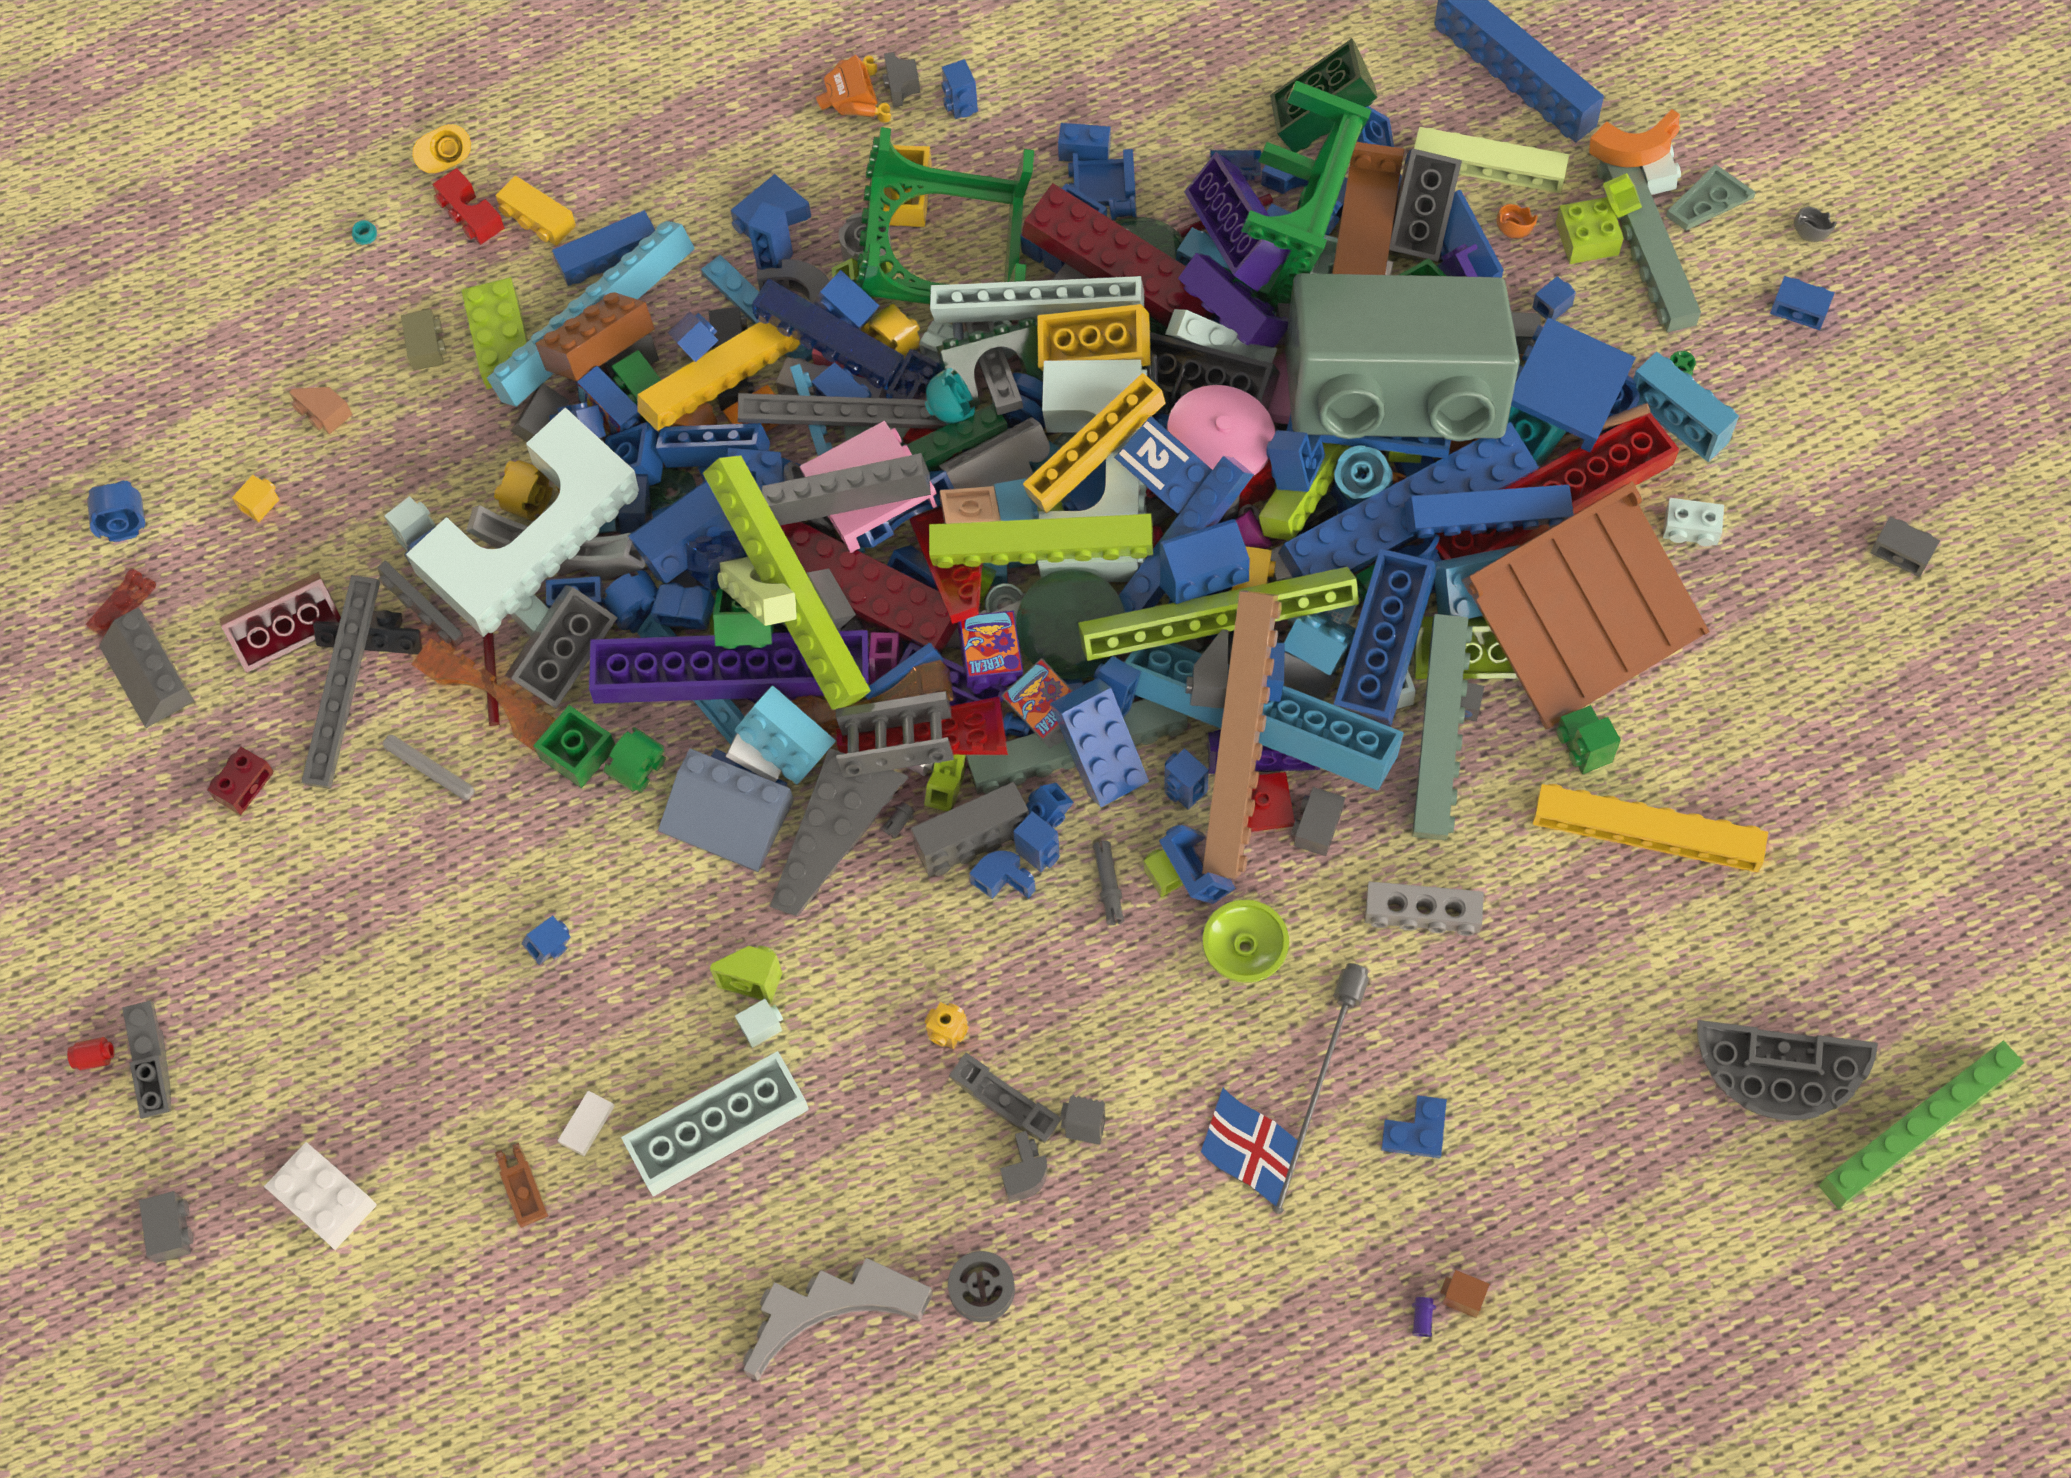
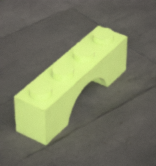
M749 557L720 562V573H718L720 588L763 625L767 626L796 619L795 593L785 584L762 583Z

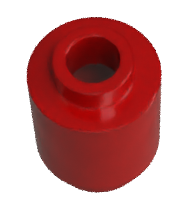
M105 1037L76 1042L67 1051L69 1065L72 1069L78 1068L79 1070L107 1066L115 1055L112 1042H108Z

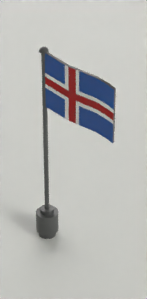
M1348 963L1345 969L1341 970L1333 996L1342 1007L1298 1140L1275 1121L1239 1102L1223 1087L1201 1149L1204 1157L1219 1170L1250 1186L1273 1205V1212L1276 1214H1281L1284 1211L1282 1205L1347 1008L1352 1009L1354 1006H1359L1362 1003L1369 981L1367 976L1369 971L1361 965Z

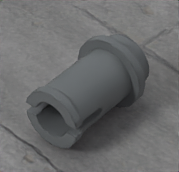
M901 802L900 805H895L896 810L885 825L881 827L889 836L892 834L891 837L894 839L897 838V835L906 823L914 819L913 814L915 810L904 802Z

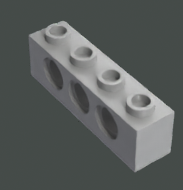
M1369 881L1366 893L1365 923H1370L1375 928H1386L1388 925L1400 926V929L1406 931L1425 928L1432 933H1444L1447 930L1457 931L1462 936H1472L1475 933H1479L1482 926L1484 892ZM1397 904L1402 910L1398 912L1392 911L1388 905ZM1424 906L1431 912L1429 914H1422L1417 908ZM1454 909L1459 913V916H1449L1446 910Z

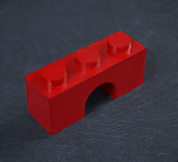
M455 168L432 184L436 192L434 199L438 205L449 210L448 214L454 223L460 222L463 225L462 229L470 240L474 238L481 245L505 229L500 214L486 199L476 205H467L476 198L471 182L458 168Z

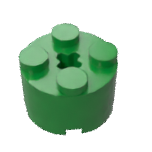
M633 727V733L631 734L627 731L612 749L609 757L613 760L610 766L605 763L604 773L632 792L637 790L642 793L650 782V779L647 777L653 769L656 771L660 770L666 757L662 755L664 746L638 728Z

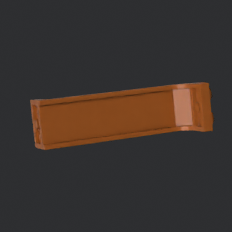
M1356 142L1350 161L1332 274L1385 275L1405 149Z

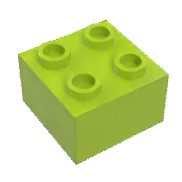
M1608 197L1559 206L1556 226L1569 264L1619 255L1624 238Z

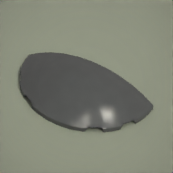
M1697 1020V1038L1700 1053L1711 1077L1718 1087L1727 1096L1741 1104L1743 1108L1755 1114L1777 1120H1806L1819 1117V1115L1832 1109L1839 1108L1855 1095V1091L1862 1084L1863 1080L1867 1079L1877 1054V1042L1821 1035L1815 1037L1759 1030L1758 1027Z

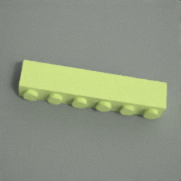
M1419 127L1414 149L1462 160L1459 171L1460 175L1561 193L1570 155L1559 151H1548L1532 146H1521L1509 142L1494 141L1483 137L1467 136L1456 132L1451 133Z

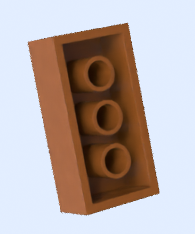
M612 292L606 294L603 300L595 305L586 307L580 315L566 320L560 328L546 333L544 338L535 344L546 371L578 381L596 366L599 367L655 330L646 302Z

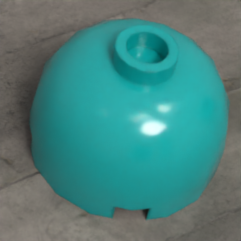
M948 368L935 375L928 383L926 389L927 401H925L927 411L930 415H935L939 420L946 423H957L966 420L975 413V407L970 409L969 401L973 400L966 383L958 373L955 375L951 373L952 368Z

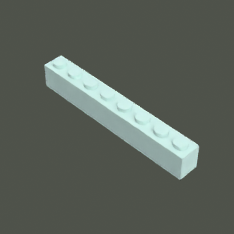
M1141 276L931 285L930 310L935 323L1021 320L1028 317L1038 319L1037 315L1137 304H1141L1144 307V288Z

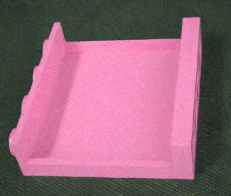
M883 421L799 467L803 476L808 477L910 456L912 454L906 445L903 447L900 445L902 440L895 428L890 430L886 422ZM930 481L931 495L828 516L850 553L860 548L856 537L927 499L933 508L937 507L933 498L937 493Z

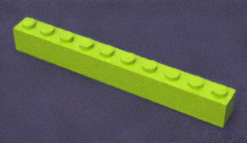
M742 456L718 458L703 472V475L762 583L785 584L795 593L796 619L785 621L784 623L831 709L854 705L871 691Z
M1344 567L1199 597L1179 604L1171 603L1079 622L1081 646L1087 661L1219 634L1222 629L1233 631L1235 629L1239 592L1244 590L1278 595V602H1281L1282 607L1280 618L1275 619V622L1359 604L1357 581L1350 569Z

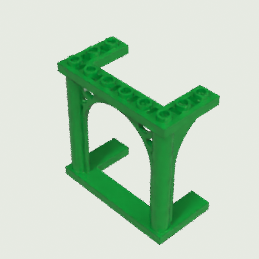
M1295 81L1287 103L1332 119L1335 123L1315 160L1266 142L1258 160L1259 163L1309 182L1298 210L1286 215L1272 217L1250 210L1241 230L1254 239H1263L1273 243L1280 249H1289L1290 252L1285 262L1277 267L1272 273L1269 282L1258 291H1255L1237 277L1233 280L1234 283L1238 281L1254 291L1251 295L1252 297H1256L1264 303L1268 302L1275 308L1273 310L1277 312L1278 303H1291L1294 277L1301 273L1310 274L1325 248L1327 239L1324 238L1357 139L1366 125L1372 110L1299 81ZM1224 267V268H1225L1226 270H1228L1231 274H1233L1230 269Z
M881 127L879 136H874L869 163H867L866 178L870 179V185H865L863 201H868V206L863 208L861 223L866 224L865 231L861 230L859 246H864L863 254L859 253L857 269H859L856 277V284L870 297L930 305L931 285H950L927 281L910 273L896 259L889 243V224L896 210L908 200L925 194H944L1010 204L1004 282L1025 281L1026 265L1019 264L1020 235L1024 196L1033 173L1034 150L1024 149L1014 180L926 167L906 159L896 151L891 143V128ZM887 187L894 189L898 193L899 199H889L885 195L884 189ZM906 188H911V189H912V190H911L910 192H908V193H907V192H904V189H906ZM884 204L889 206V211H883ZM879 228H884L885 231L881 232ZM880 248L885 250V255L880 256ZM890 262L893 265V269L888 273H884L879 264ZM897 273H900L903 276V279L899 277H896V279L893 278L896 276Z

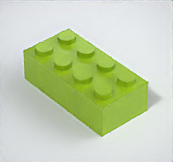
M511 277L461 289L479 371L486 389L493 388L487 377L494 372L495 367L507 361L516 349L523 347L528 342L518 295Z

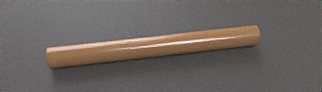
M1648 403L1608 417L1601 431L1651 413ZM1567 432L1555 448L1581 438Z

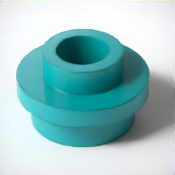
M361 220L354 224L352 238L357 244L367 245L376 239L377 229L372 223Z

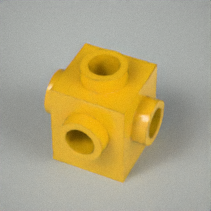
M942 1002L938 1004L936 1010L932 1008L925 1019L929 1039L938 1046H947L954 1049L957 1042H961L964 1039L969 1028L966 1015L963 1014L964 1011L955 1004L949 1003V1005H946ZM944 1020L949 1022L948 1024H943Z

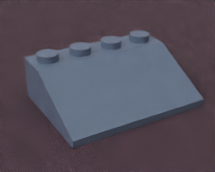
M690 748L677 772L658 831L759 872L794 802V797L788 787Z

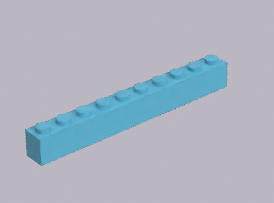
M670 221L659 224L656 231L649 237L642 239L639 245L633 251L625 254L617 265L606 270L601 279L589 285L585 290L586 292L578 299L571 301L562 313L551 318L546 327L531 336V340L523 347L516 349L507 361L496 366L494 372L487 379L501 402L517 407L554 374L545 370L535 344L543 339L546 333L560 328L566 320L575 318L583 313L586 307L595 305L603 300L606 294L616 292L638 300L689 255L695 248L683 225Z

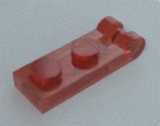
M130 569L126 573L124 581L89 619L86 626L104 638L113 621L139 607L155 589L156 582L148 577L143 578L142 573L136 569ZM135 586H138L139 588L135 593L131 591Z

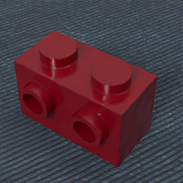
M240 747L236 753H233L228 758L226 766L219 775H216L211 780L207 791L215 801L241 816L273 775L274 771L267 761Z

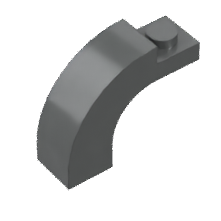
M782 259V268L757 270L760 293L783 290L797 291L808 298L810 306L814 310L815 308L812 305L817 296L830 282L821 270L799 260Z

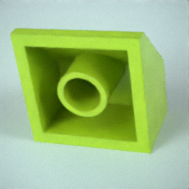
M747 946L712 963L710 967L717 988L760 1001L766 999L770 1004L783 973L776 953L766 946H758V948Z

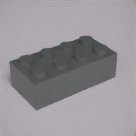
M565 585L505 676L548 705L557 708L590 659V640L603 639L617 617L574 587Z
M1012 782L912 827L914 847L928 877L934 874L936 876L943 875L956 864L970 863L976 858V855L985 851L987 853L994 852L1003 843L1010 840L1015 841L1014 830L1026 819L1029 811L1015 783Z

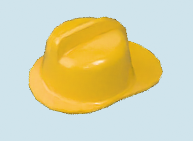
M448 124L423 135L416 141L412 154L414 162L419 169L426 173L436 174L443 172L467 158L471 151L470 137L463 128L457 125Z

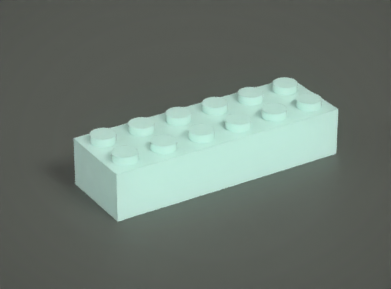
M777 1051L621 1138L652 1196H655L803 1114L809 1108L804 1096Z

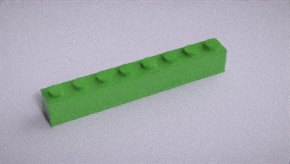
M2003 1040L1830 1173L1818 1187L1839 1210L2015 1074L2024 1062Z

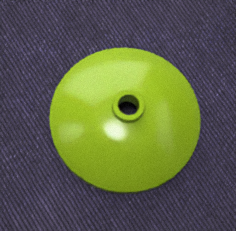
M1236 900L1218 908L1210 916L1204 928L1203 950L1209 964L1220 975L1232 981L1252 983L1264 980L1273 975L1282 966L1288 954L1289 934L1285 922L1274 909L1258 901ZM1247 944L1250 946V950L1242 951L1240 946Z

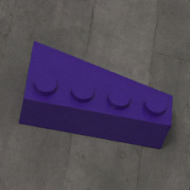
M1195 253L1178 278L1185 285V291L1194 297L1200 298L1203 301L1201 305L1209 312H1215L1220 317L1219 322L1228 329H1233L1237 333V339L1245 345L1255 344L1274 348L1288 329L1289 319L1285 316L1283 318L1275 316L1272 313L1275 309L1268 302L1264 303L1262 300L1252 297L1251 295L1254 291L1238 281L1234 283L1235 276L1209 255Z

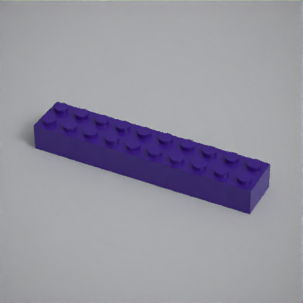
M838 631L869 686L868 631ZM773 633L772 644H767L760 648L750 645H739L731 649L715 646V635L590 640L589 691L594 704L762 698L772 685L785 697L824 696L790 633Z

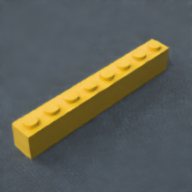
M800 297L706 353L696 362H691L639 393L637 411L657 431L665 426L672 425L684 414L694 412L699 405L712 401L718 394L728 388L735 387L741 380L755 375L758 370L766 365L775 363L779 357L788 352H793L804 342L813 340L817 337L818 332H820L821 316Z
M1558 784L1541 785L1532 824L1757 873L1764 863L1768 831H1763L1757 826H1739L1724 819L1716 821L1706 819L1696 813L1682 814L1667 807L1654 808L1647 806L1643 802L1634 801L1630 803L1621 801L1614 796L1607 795L1602 797L1592 795L1586 790H1568Z

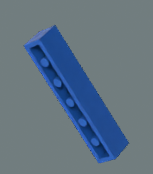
M1570 485L1411 496L1404 503L1408 535L1417 534L1418 538H1428L1434 536V533L1444 532V536H1454L1460 534V531L1469 530L1471 534H1480L1486 532L1487 529L1495 528L1497 532H1506L1513 530V527L1523 526V530H1533L1539 528V525L1547 524L1551 528L1574 514Z

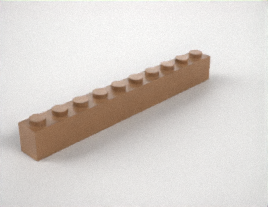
M1246 590L1239 592L1202 874L1210 872L1222 877L1236 879L1241 875V872L1246 870L1247 856L1243 855L1245 844H1249L1251 837V828L1247 827L1248 817L1253 816L1255 800L1251 799L1252 788L1256 789L1259 772L1255 771L1256 760H1260L1262 755V744L1259 743L1260 732H1264L1266 726V715H1262L1263 706L1268 704L1270 687H1266L1267 676L1272 675L1274 659L1270 658L1271 647L1275 648L1278 631L1274 630L1275 619L1280 618L1282 607L1281 602H1278V595Z

